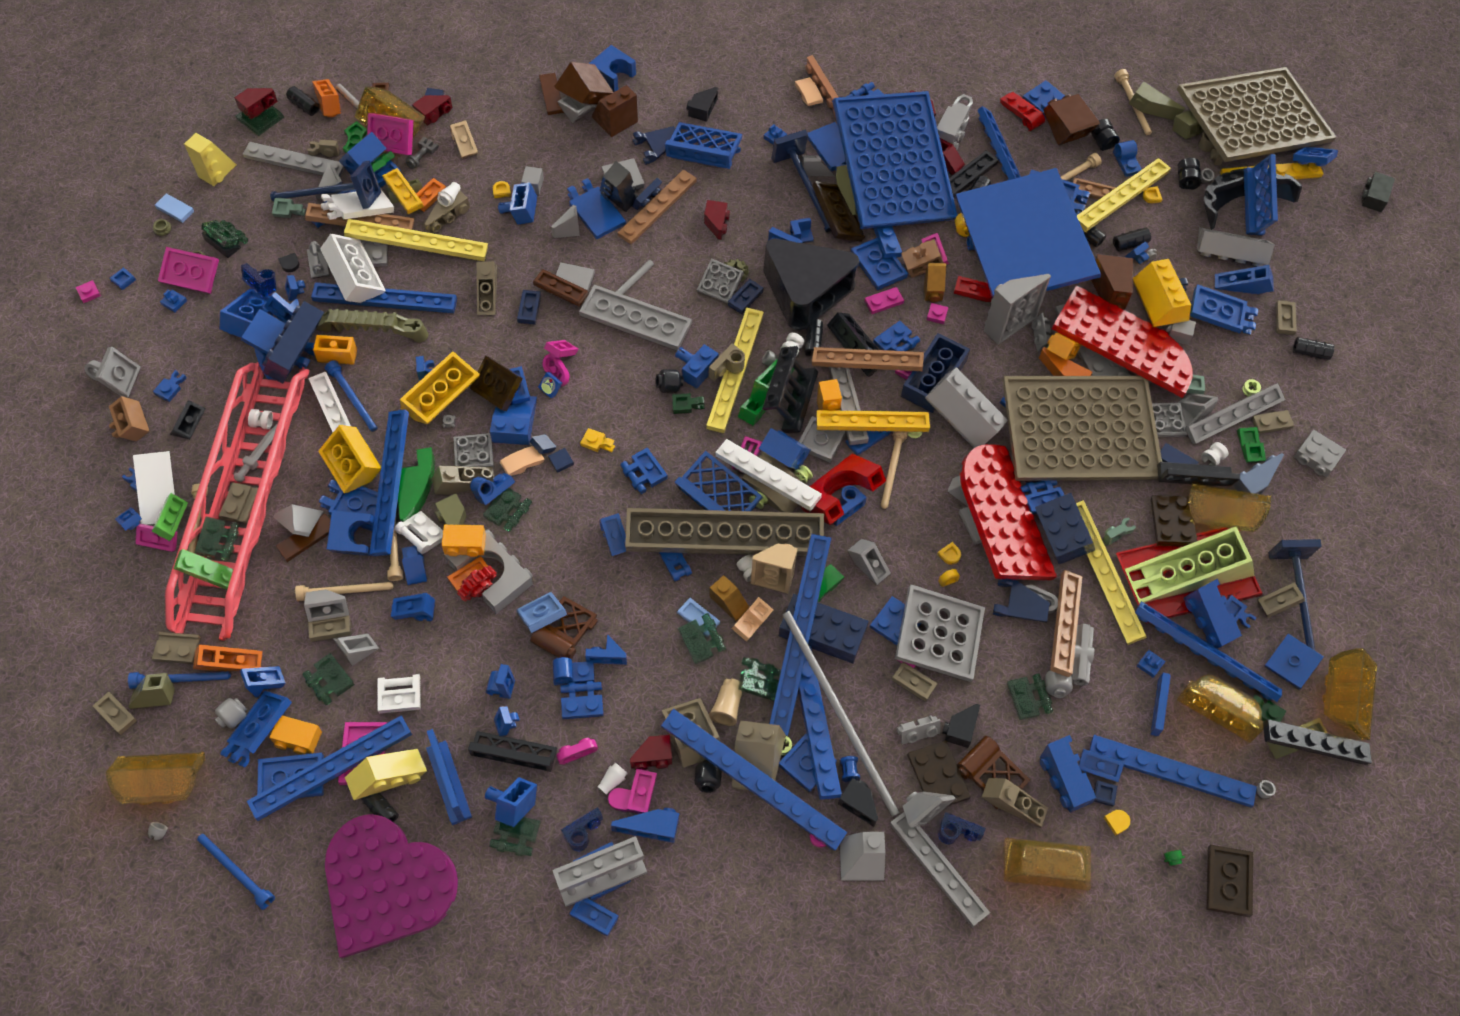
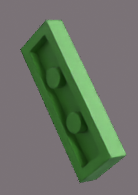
M170 493L165 500L152 532L170 541L174 537L188 502Z
M184 549L179 551L174 566L175 570L226 590L228 589L233 572L232 568Z

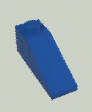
M1270 265L1215 274V289L1250 294L1274 291V282Z
M671 808L656 809L612 821L611 829L614 832L674 843L679 823V813Z

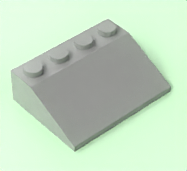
M1043 274L1009 280L1004 284H999L994 290L995 293L991 300L992 304L988 311L987 320L985 321L984 332L999 345L1036 319L1051 276Z

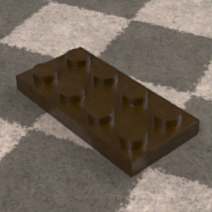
M815 181L812 187L834 238L862 242L865 238L856 216L852 215L838 185Z

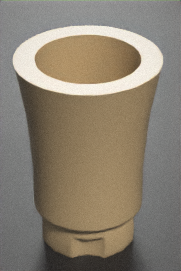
M736 679L724 680L716 702L709 713L712 721L727 726L736 725L743 688L740 681Z

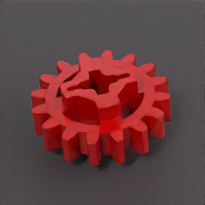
M490 565L485 566L482 570H473L462 581L463 585L460 586L461 588L457 594L465 602L471 600L472 597L479 598L485 590L493 585L492 582L496 577V571Z

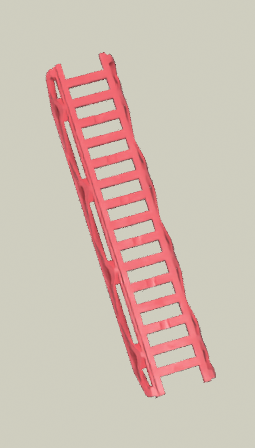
M258 362L249 363L237 370L166 586L165 623L167 629L171 632L183 634L187 621L222 625L219 640L225 641L226 638L230 639L233 630V618L237 613L245 586L247 566L252 550L258 543L266 516L268 496L273 479L278 475L285 452L288 429L292 416L297 411L305 379L309 375V369L302 367L299 373L292 377L290 382H284L283 384L277 380L263 379L264 373ZM252 371L254 374L251 384H247V373ZM242 378H243V382H242L243 392H242V395L239 396L238 398H236L237 393H238V390H239V387H240V384H241V381H242ZM260 387L288 390L286 398L258 394ZM240 402H245L231 447H227V429L231 412ZM256 402L283 405L281 413L272 412L273 420L278 421L272 444L264 451V453H269L267 460H257V469H264L262 477L245 476L244 481H236L233 475L235 467H242L244 465L243 459L238 458L240 451H254L258 446L257 443L243 442L245 435L265 436L271 430V428L249 427L248 416L250 410L254 409ZM222 443L223 455L221 460L216 462L218 452ZM220 466H224L210 513L205 514L206 491L210 477ZM233 482L259 486L246 528L217 525L220 511L229 492L230 483ZM201 508L202 521L200 526L194 530ZM215 533L243 536L241 545L212 542ZM198 534L203 535L197 555L207 558L209 550L238 554L235 563L212 560L233 569L225 598L195 595L198 585L221 587L193 576H189L187 584H184V573L174 569L179 551L181 549L187 550L189 544ZM178 580L179 593L174 599V590ZM193 603L225 607V617L190 613ZM178 604L180 607L176 620H174V606Z

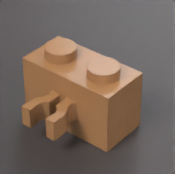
M934 239L901 253L911 278L926 273L928 263H944Z
M121 396L109 406L114 421L109 424V427L116 429L112 433L113 437L138 441L150 432L139 401Z

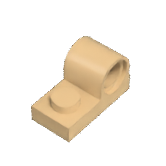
M467 121L450 125L451 136L455 140L454 143L457 145L461 158L478 154Z

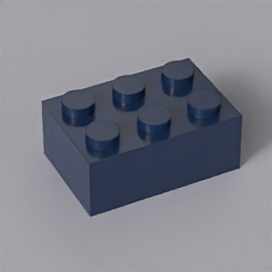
M1072 493L1035 507L1058 564L1095 551L1094 543Z

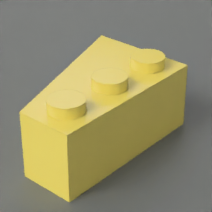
M197 133L184 143L198 177L212 186L222 182L224 177L237 165L214 143Z
M418 749L366 757L345 777L353 800H357L404 784H414L420 781V777L427 770Z

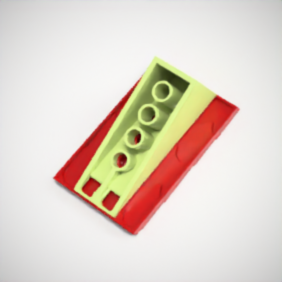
M1227 526L1197 533V542L1186 546H1157L1155 543L1117 552L1116 555L1137 604L1139 605L1142 601L1167 618L1189 614L1192 612L1187 609L1184 597L1216 579L1220 583L1217 586L1220 595L1226 598L1228 595H1232L1239 601L1263 595L1254 576L1253 561L1237 527Z

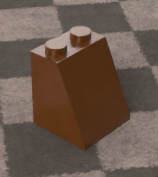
M570 62L554 86L555 89L583 104L597 105L599 100L613 93L596 65L588 63Z
M625 85L599 100L592 118L612 138L638 122L637 95Z
M1068 94L1058 101L1053 99L1043 109L1058 145L1086 137L1100 124L1079 94L1073 96Z
M1097 254L1095 261L1100 270L1101 277L1091 281L1099 297L1125 310L1133 293V258Z

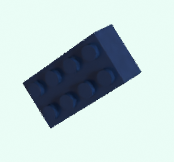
M305 301L301 307L299 305L296 306L291 319H288L283 328L284 330L278 335L273 348L269 350L265 357L266 359L263 363V366H265L264 374L282 384L285 382L317 329L324 314L323 311Z
M937 333L924 353L923 370L912 371L903 385L901 397L934 413L936 409L925 397L945 374L956 367L961 371L967 362L970 349Z
M793 594L786 612L790 611L792 616L794 615L798 597L796 594ZM817 603L808 646H811L814 650L854 664L869 621ZM783 618L778 636L788 640L790 628Z

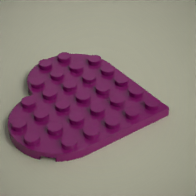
M374 814L362 815L345 823L330 841L325 857V872L339 957H348L423 932L437 925L447 915L446 912L452 901H455L457 894V872L450 857L434 845L424 842L408 843L402 829L383 816Z

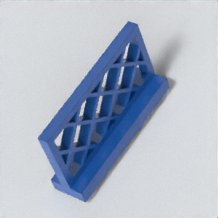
M679 122L671 139L665 143L666 156L730 169L732 158L740 144L742 134ZM681 129H686V130H688V131L685 132V133H681V132H680ZM699 132L704 133L703 135H700L698 137L696 135V133ZM691 135L694 137L690 140L685 139L686 137ZM712 136H720L719 138H716L714 140L712 139ZM730 138L736 139L735 141L728 142ZM709 139L708 142L702 144L701 140ZM724 141L725 144L718 147L717 143Z
M1274 154L1267 156L1255 167L1244 169L1246 234L1264 235L1265 229L1278 221L1276 157Z
M707 451L697 459L682 477H678L675 481L676 486L704 510L726 511L724 509H728V511H731V508L742 507V511H752L763 498L762 495ZM706 458L712 461V468L702 469V462ZM715 471L726 472V479L716 480ZM713 472V481L703 482L702 473ZM699 473L700 482L691 483L688 480L691 474ZM738 482L741 491L730 492L729 483ZM727 483V492H716V484ZM713 484L714 493L705 494L703 492V485ZM752 493L756 497L752 503H744V494ZM741 495V504L731 505L730 496ZM727 496L728 505H718L717 497Z
M433 729L428 730L427 734L431 746L426 749L450 822L454 825L472 818L447 742L439 743Z

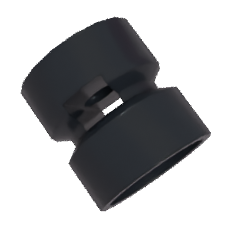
M1101 119L1099 120L1100 124L1091 132V135L1096 140L1100 150L1105 151L1114 148L1119 143L1120 137L1114 130L1110 120Z
M1196 158L1181 160L1177 165L1179 187L1190 190L1198 188L1202 183L1200 161Z

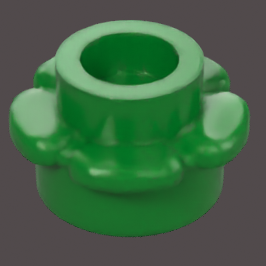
M1181 850L1164 853V862H1169V866L1181 864V859L1185 858V856H1182Z

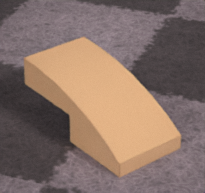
M810 77L795 81V86L801 93L802 100L807 106L823 103V98Z
M530 446L500 460V464L506 474L513 476L525 472L528 467L543 463L544 457L534 446Z
M758 597L731 629L747 642L772 613L773 609Z

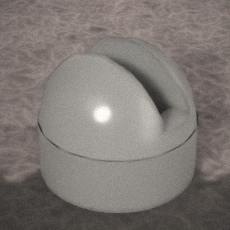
M1205 168L1200 172L1202 183H1209L1213 180L1214 173L1211 169Z
M770 350L766 351L762 358V363L770 366L777 360V355Z
M1263 780L1258 784L1256 792L1259 797L1267 799L1275 794L1276 788L1272 782Z
M151 822L148 829L149 838L154 836V840L162 839L168 827L159 822Z

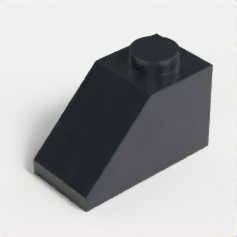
M713 87L694 94L687 103L688 117L707 122L718 100V88Z
M975 704L953 715L949 723L945 722L942 734L946 735L944 740L968 748L972 740L980 704Z
M852 778L840 797L838 805L874 827L878 816L871 789L868 788L865 782L861 780L856 781Z

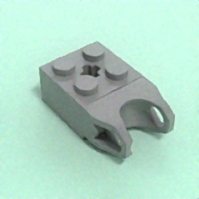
M965 94L959 96L952 107H947L937 126L939 138L953 144L956 150L959 147L958 142H962L965 136L964 130L968 124L969 112L973 103L972 97ZM967 100L969 104L965 106L964 104H961L960 101Z

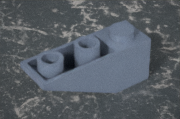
M1283 453L1276 457L1274 455L1270 456L1265 460V463L1254 465L1247 473L1245 471L1240 473V480L1234 483L1233 486L1247 503L1263 494L1284 456Z

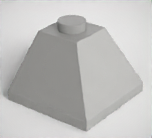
M931 792L912 793L906 798L908 802L903 805L909 826L914 828L927 824L956 798L953 795Z
M860 832L843 838L840 843L841 881H884V832Z

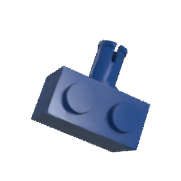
M531 183L515 184L511 201L498 203L500 214L511 212L517 225L534 222L537 195Z
M705 344L694 355L680 347L675 357L686 363L682 368L684 381L697 389L709 376V366L719 357V353Z
M518 777L504 792L490 786L486 790L485 799L497 803L495 820L514 827L535 805L537 784Z

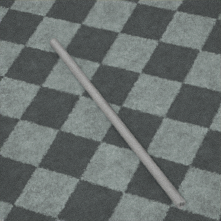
M790 611L784 613V619L891 816L897 815L899 811L792 614Z

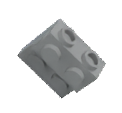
M1313 430L1294 458L1300 464L1312 468L1316 474L1327 478L1346 449Z

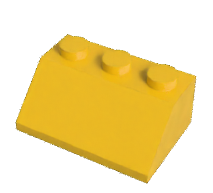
M339 425L318 451L343 493H348L372 482L381 471L380 464L356 427Z

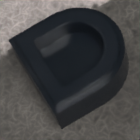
M295 253L278 258L285 272H294L299 268L300 264Z

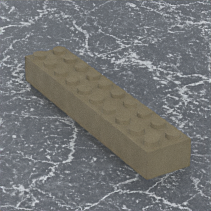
M627 508L625 548L626 551L756 555L779 543L790 544L794 548H798L797 556H807L811 534L824 536V513Z

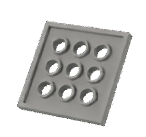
M910 585L907 591L895 659L971 682L974 679L985 607ZM921 605L927 606L929 613L922 612ZM939 611L946 612L948 619L941 618ZM958 617H963L966 620V625L960 624ZM917 623L924 624L926 631L919 630ZM936 629L943 630L945 637L938 636ZM956 634L962 636L963 643H959L956 641ZM914 641H919L923 649H917L914 646ZM933 647L940 648L942 654L936 655L933 652ZM953 652L959 654L960 661L953 659Z

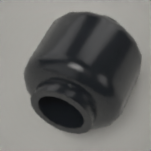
M662 369L659 374H656V388H659L662 393H677L680 387L683 386V376H680L679 371L676 369Z
M704 760L696 766L694 783L700 791L711 793L721 786L722 770L708 760Z

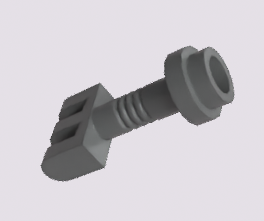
M423 137L418 142L420 150L414 156L409 155L406 158L407 166L412 169L418 167L422 156L426 152L432 155L439 145L436 143L433 145L431 140L428 141L426 137Z

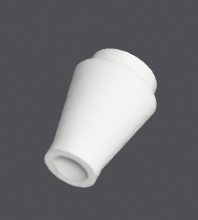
M452 182L451 185L440 191L437 197L438 202L445 207L452 205L461 189L459 184Z
M614 763L613 766H609L598 788L607 795L625 780L624 777L628 773L618 764Z

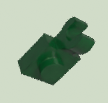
M691 393L672 395L673 414L692 413V408L705 409L704 397L702 396L691 398Z
M1254 695L1247 704V706L1259 712L1257 718L1262 721L1269 719L1281 722L1286 713V710L1270 700L1264 703L1257 695Z

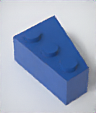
M1218 579L1184 597L1185 605L1196 618L1197 626L1205 633L1207 642L1215 648H1219L1242 636L1233 614H1228L1224 603L1227 602L1225 596L1220 595L1217 588L1220 585Z
M1068 735L1046 746L1040 756V765L1044 771L1049 773L1051 786L1053 789L1058 790L1062 806L1068 808L1071 813L1092 804L1096 796L1086 772L1082 773L1077 761L1080 758L1078 754H1073L1069 742H1072V739Z

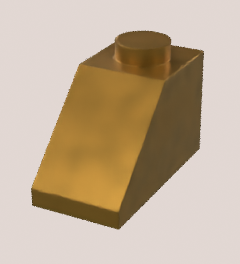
M928 263L924 279L925 301L933 303L943 301L946 263Z
M724 575L710 587L709 597L736 622L749 609V605L739 589Z

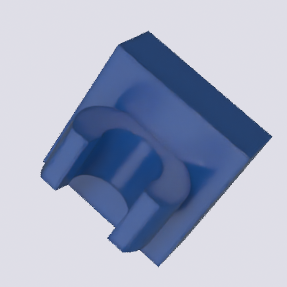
M773 124L769 131L764 134V139L774 144V139L786 136L787 133Z
M1145 241L1125 257L1135 258L1139 264L1143 263L1149 258V255L1144 252L1149 248L1148 244Z
M294 275L287 276L285 290L289 301L295 300L297 294L304 293L303 288L306 287L304 281H296Z
M168 289L163 294L164 298L160 301L161 305L175 313L187 302V299L173 289L171 291Z
M423 356L416 357L419 381L433 370L428 369L429 367H435L433 360L425 362Z
M1148 650L1137 664V667L1154 678L1166 661Z
M507 706L499 707L494 718L499 736H506L510 729L516 727L515 721L520 720L518 713H509Z

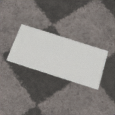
M169 451L133 455L139 511L142 518L141 524H155L170 493L175 495Z

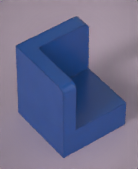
M811 219L790 221L791 236L802 240L803 243L813 241Z

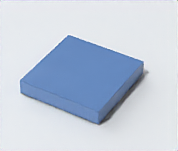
M552 592L516 610L531 633L567 615L566 610Z

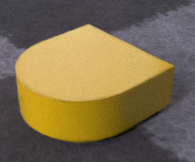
M499 181L493 185L494 198L511 196L510 186L507 182Z
M1158 186L1148 187L1142 194L1143 199L1148 203H1160L1163 200Z
M951 542L938 551L937 555L945 563L953 565L959 562L961 551Z
M951 569L943 573L939 577L938 582L941 587L957 582L960 575L957 569Z
M1115 810L1104 817L1115 836L1124 832L1130 825L1129 815L1122 810Z

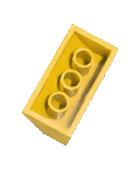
M1169 259L1149 263L1133 278L1135 288L1153 327L1189 321L1191 303Z
M451 352L400 399L401 409L407 410L413 420L428 424L468 388L480 374L456 353Z

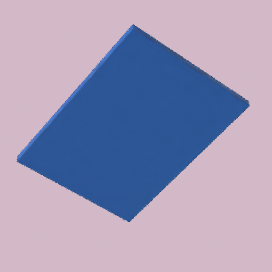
M929 91L839 97L832 100L861 229L955 220L958 214Z
M1057 168L956 194L959 208L992 297H994V290L999 284H1004L1014 279L1049 274L1051 278L1046 291L1101 277L1098 265Z

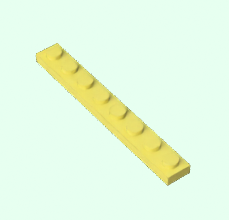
M1159 158L1078 214L1077 218L1082 230L1087 232L1167 175L1171 168Z
M348 219L344 230V237L485 261L488 243Z
M746 308L734 343L745 354L744 369L740 373H732L726 369L707 422L706 429L725 433L764 316L763 311Z
M1084 500L1076 503L1095 547V551L1087 554L1088 559L1127 645L1147 638Z

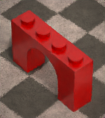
M852 453L809 486L822 493L821 499L811 511L802 506L801 508L806 513H824V522L831 525L844 515L839 499L831 495L836 490L848 485H859L873 492L886 482L883 470L880 465Z

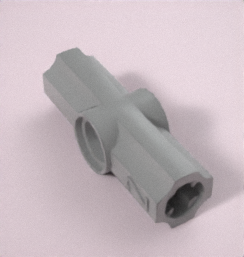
M1088 624L1077 625L1073 674L1071 675L1072 683L1081 686L1089 684L1090 666L1094 658V648L1092 647L1094 628Z

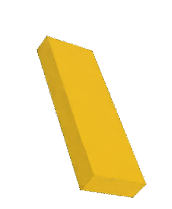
M398 168L382 175L384 181L408 214L424 207L422 201Z

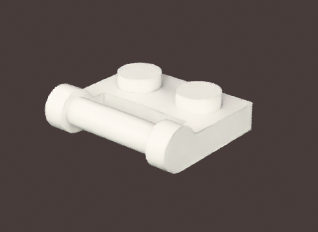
M422 511L404 522H399L394 528L398 534H402L417 547V551L421 554L440 544L443 538V530ZM408 529H411V530H412L416 535H418L424 542H422L419 538H417V537H416L410 530H408Z
M420 674L405 678H378L379 714L421 710ZM413 685V688L385 691L386 687Z

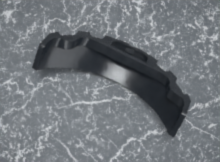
M1246 168L1223 173L1207 186L1204 194V206L1211 230L1215 228L1218 210L1230 201L1245 196L1244 169ZM1276 174L1277 198L1293 203L1298 202L1302 185L1288 174L1284 176Z

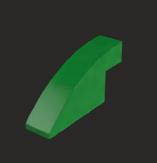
M777 360L754 381L750 398L740 407L738 418L752 426L766 412L762 408Z
M432 447L416 449L418 466L402 468L398 504L400 521L402 522L420 512L428 497L435 468Z

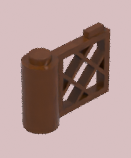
M563 596L559 602L562 606L564 603L571 606L573 612H569L566 616L560 618L561 627L554 628L548 624L533 632L530 642L558 658L566 657L572 659L576 653L575 646L588 629L592 630L595 627L598 619H596L597 614ZM585 614L590 617L587 622L578 623V615ZM574 616L576 624L565 626L563 618ZM577 628L578 634L574 639L566 634V630Z
M984 736L957 764V771L964 779H972L983 791L986 785L979 779L983 774H992V778H996V774H1006V779L1009 781L1010 775H1018L1023 780L1017 786L1020 789H1023L1030 781L989 736ZM998 758L1005 763L1006 771L995 770V761Z

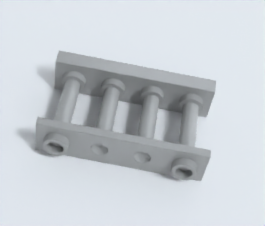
M636 836L552 870L566 907L647 873L643 863L644 855Z

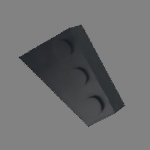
M615 161L602 178L600 186L601 195L606 200L610 199L625 212L632 207L635 199L638 197L634 193L636 188L632 187L634 182L630 172Z

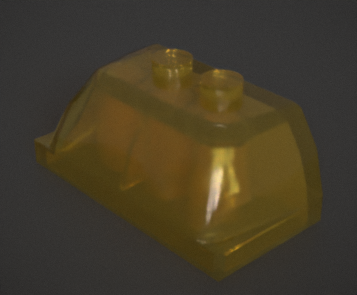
M376 87L364 88L354 116L366 126H368V113L413 120V139L425 118L423 114L390 91Z
M1192 484L1189 494L1190 513L1194 521L1199 524L1209 525L1213 529L1237 527L1239 532L1241 530L1256 532L1264 524L1270 511L1271 496L1197 484Z
M1355 648L1342 651L1329 660L1328 675L1325 676L1326 693L1323 694L1324 715L1340 727L1355 732L1361 740H1370L1377 664L1364 648Z
M1207 674L1194 681L1190 680L1177 698V701L1249 743L1264 730L1263 721L1261 720L1262 710L1259 702L1213 675Z
M205 752L118 756L106 771L107 782L112 794L122 804L139 803L140 805H148L152 802L169 804L174 801L187 800L196 784L198 771L205 762Z
M1005 838L1004 882L1090 890L1091 847Z

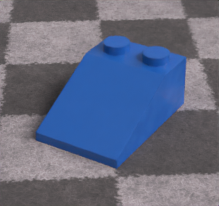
M251 288L220 311V330L241 338L259 309L271 316L274 315L264 307L271 296Z
M530 396L531 401L514 405L511 402L507 412L496 406L490 428L493 443L530 445L537 397Z

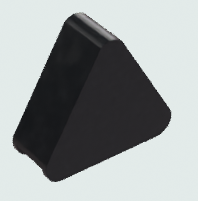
M774 238L767 241L763 272L788 326L795 330L806 329L815 319L820 318L855 289L854 279L856 268L859 265V257L848 251Z

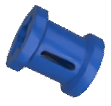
M846 756L840 759V764L843 767V782H850L852 778L856 781L860 780V774L857 771L858 757Z

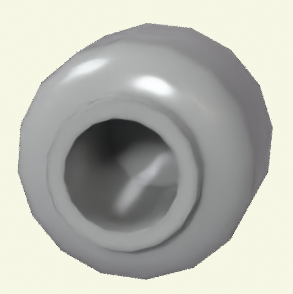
M1053 671L1046 673L1045 683L1048 694L1056 698H1064L1070 694L1073 688L1072 676L1066 677Z
M228 698L215 709V714L218 716L215 718V721L222 728L227 726L230 729H234L246 717L245 712L247 709L237 698L234 700Z

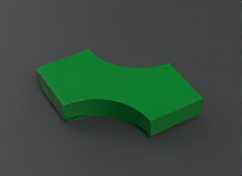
M357 121L344 130V133L348 136V141L343 147V152L347 153L367 134V129Z
M386 152L373 160L371 163L373 171H377L394 158L393 152Z

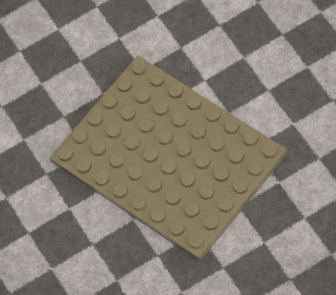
M1287 67L1179 84L1177 91L1224 162L1331 143L1336 139L1334 133Z
M1141 376L1003 377L1002 382L1016 481L1158 480L1157 464L1162 462L1147 379Z

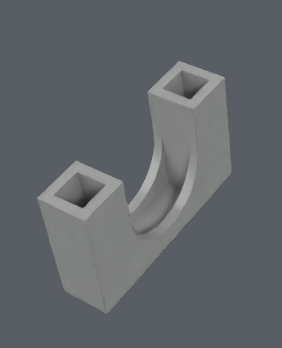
M487 529L485 530L484 555H478L477 557L458 555L453 557L444 554L446 562L455 571H458L480 556L482 558H492L502 563L504 572L501 578L482 593L484 602L497 614L533 585V576L527 568L523 569L519 565L520 562L514 555L510 556L507 553V548L503 543H497L494 540V535Z

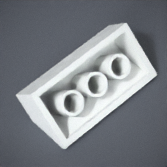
M330 234L320 249L344 299L350 302L361 303L383 294L386 290L359 239Z

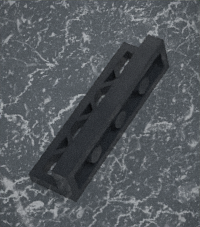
M837 312L827 324L828 328L845 349L878 350L849 313ZM862 369L867 377L872 376L878 370Z
M1159 462L1157 464L1159 482L1232 486L1240 480V474L1232 473L1231 467Z
M477 731L474 742L469 744L468 751L471 756L551 772L557 747ZM480 737L488 738L492 745L480 744ZM502 742H508L512 749L510 750L496 746L501 744ZM527 746L532 753L519 752L517 749ZM543 750L552 751L550 758L537 754Z

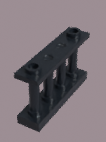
M798 346L781 348L762 408L763 410L776 409L784 418L781 428L784 433L801 432L818 375L815 367L804 369L795 359ZM792 368L798 373L797 379L791 374ZM788 382L794 388L792 395L786 389ZM783 397L789 403L787 410L782 405Z

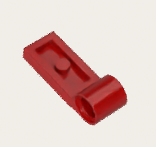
M1011 92L1000 98V103L1005 108L1023 119V126L1028 127L1029 131L1045 123L1043 113L1016 93Z
M958 276L954 294L991 302L993 297L986 282Z

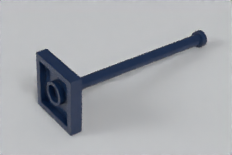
M806 129L774 139L772 161L777 163L789 158L792 159L825 226V232H830V226L798 157L805 154L808 138Z
M369 160L363 161L352 174L351 180L353 183L279 193L273 191L270 197L274 202L275 198L287 199L356 190L362 208L366 209L370 208L381 194V189Z
M1321 539L1281 540L1268 552L1269 559H1292L1296 585L1305 598V602L1299 604L1305 642L1308 647L1315 650L1300 559H1308L1322 547Z

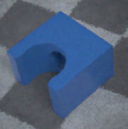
M612 45L589 63L596 65L613 92L618 90V77L616 73H625L632 78L636 75V61Z
M371 132L351 148L339 162L352 176L363 161L370 160V163L373 162L387 148Z
M770 428L759 447L763 452L793 469H799L811 451L807 446L782 431H776L773 428Z
M332 511L327 550L332 553L371 556L368 546L356 544L354 534L362 525L373 526L374 516L366 513Z

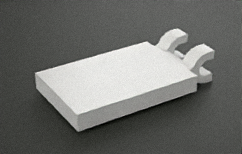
M382 190L370 208L366 209L362 208L356 192L334 194L331 197L328 194L321 195L322 200L327 201L321 204V208L333 211L327 213L330 220L337 217L351 219L394 213L393 204Z

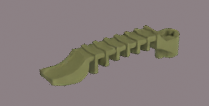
M328 309L324 312L316 329L329 332L332 328L331 324L335 326L338 332H341L343 328L349 331L352 326L355 330L362 326L365 331L372 327L374 332H377L379 328H382L384 332H388L391 328L394 334L411 338L418 343L424 342L429 336L427 329L420 319H407L396 312L389 314L387 312L378 313L377 311L368 312L366 310L359 312L358 310L349 311L348 309Z

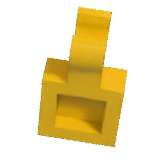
M589 428L580 442L581 446L598 452L600 448L613 452L615 445H613L614 440L606 438L604 433Z

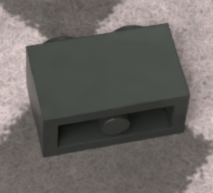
M1375 172L1372 178L1368 177L1364 186L1367 190L1365 189L1361 196L1363 200L1362 206L1382 212L1389 201L1395 178Z

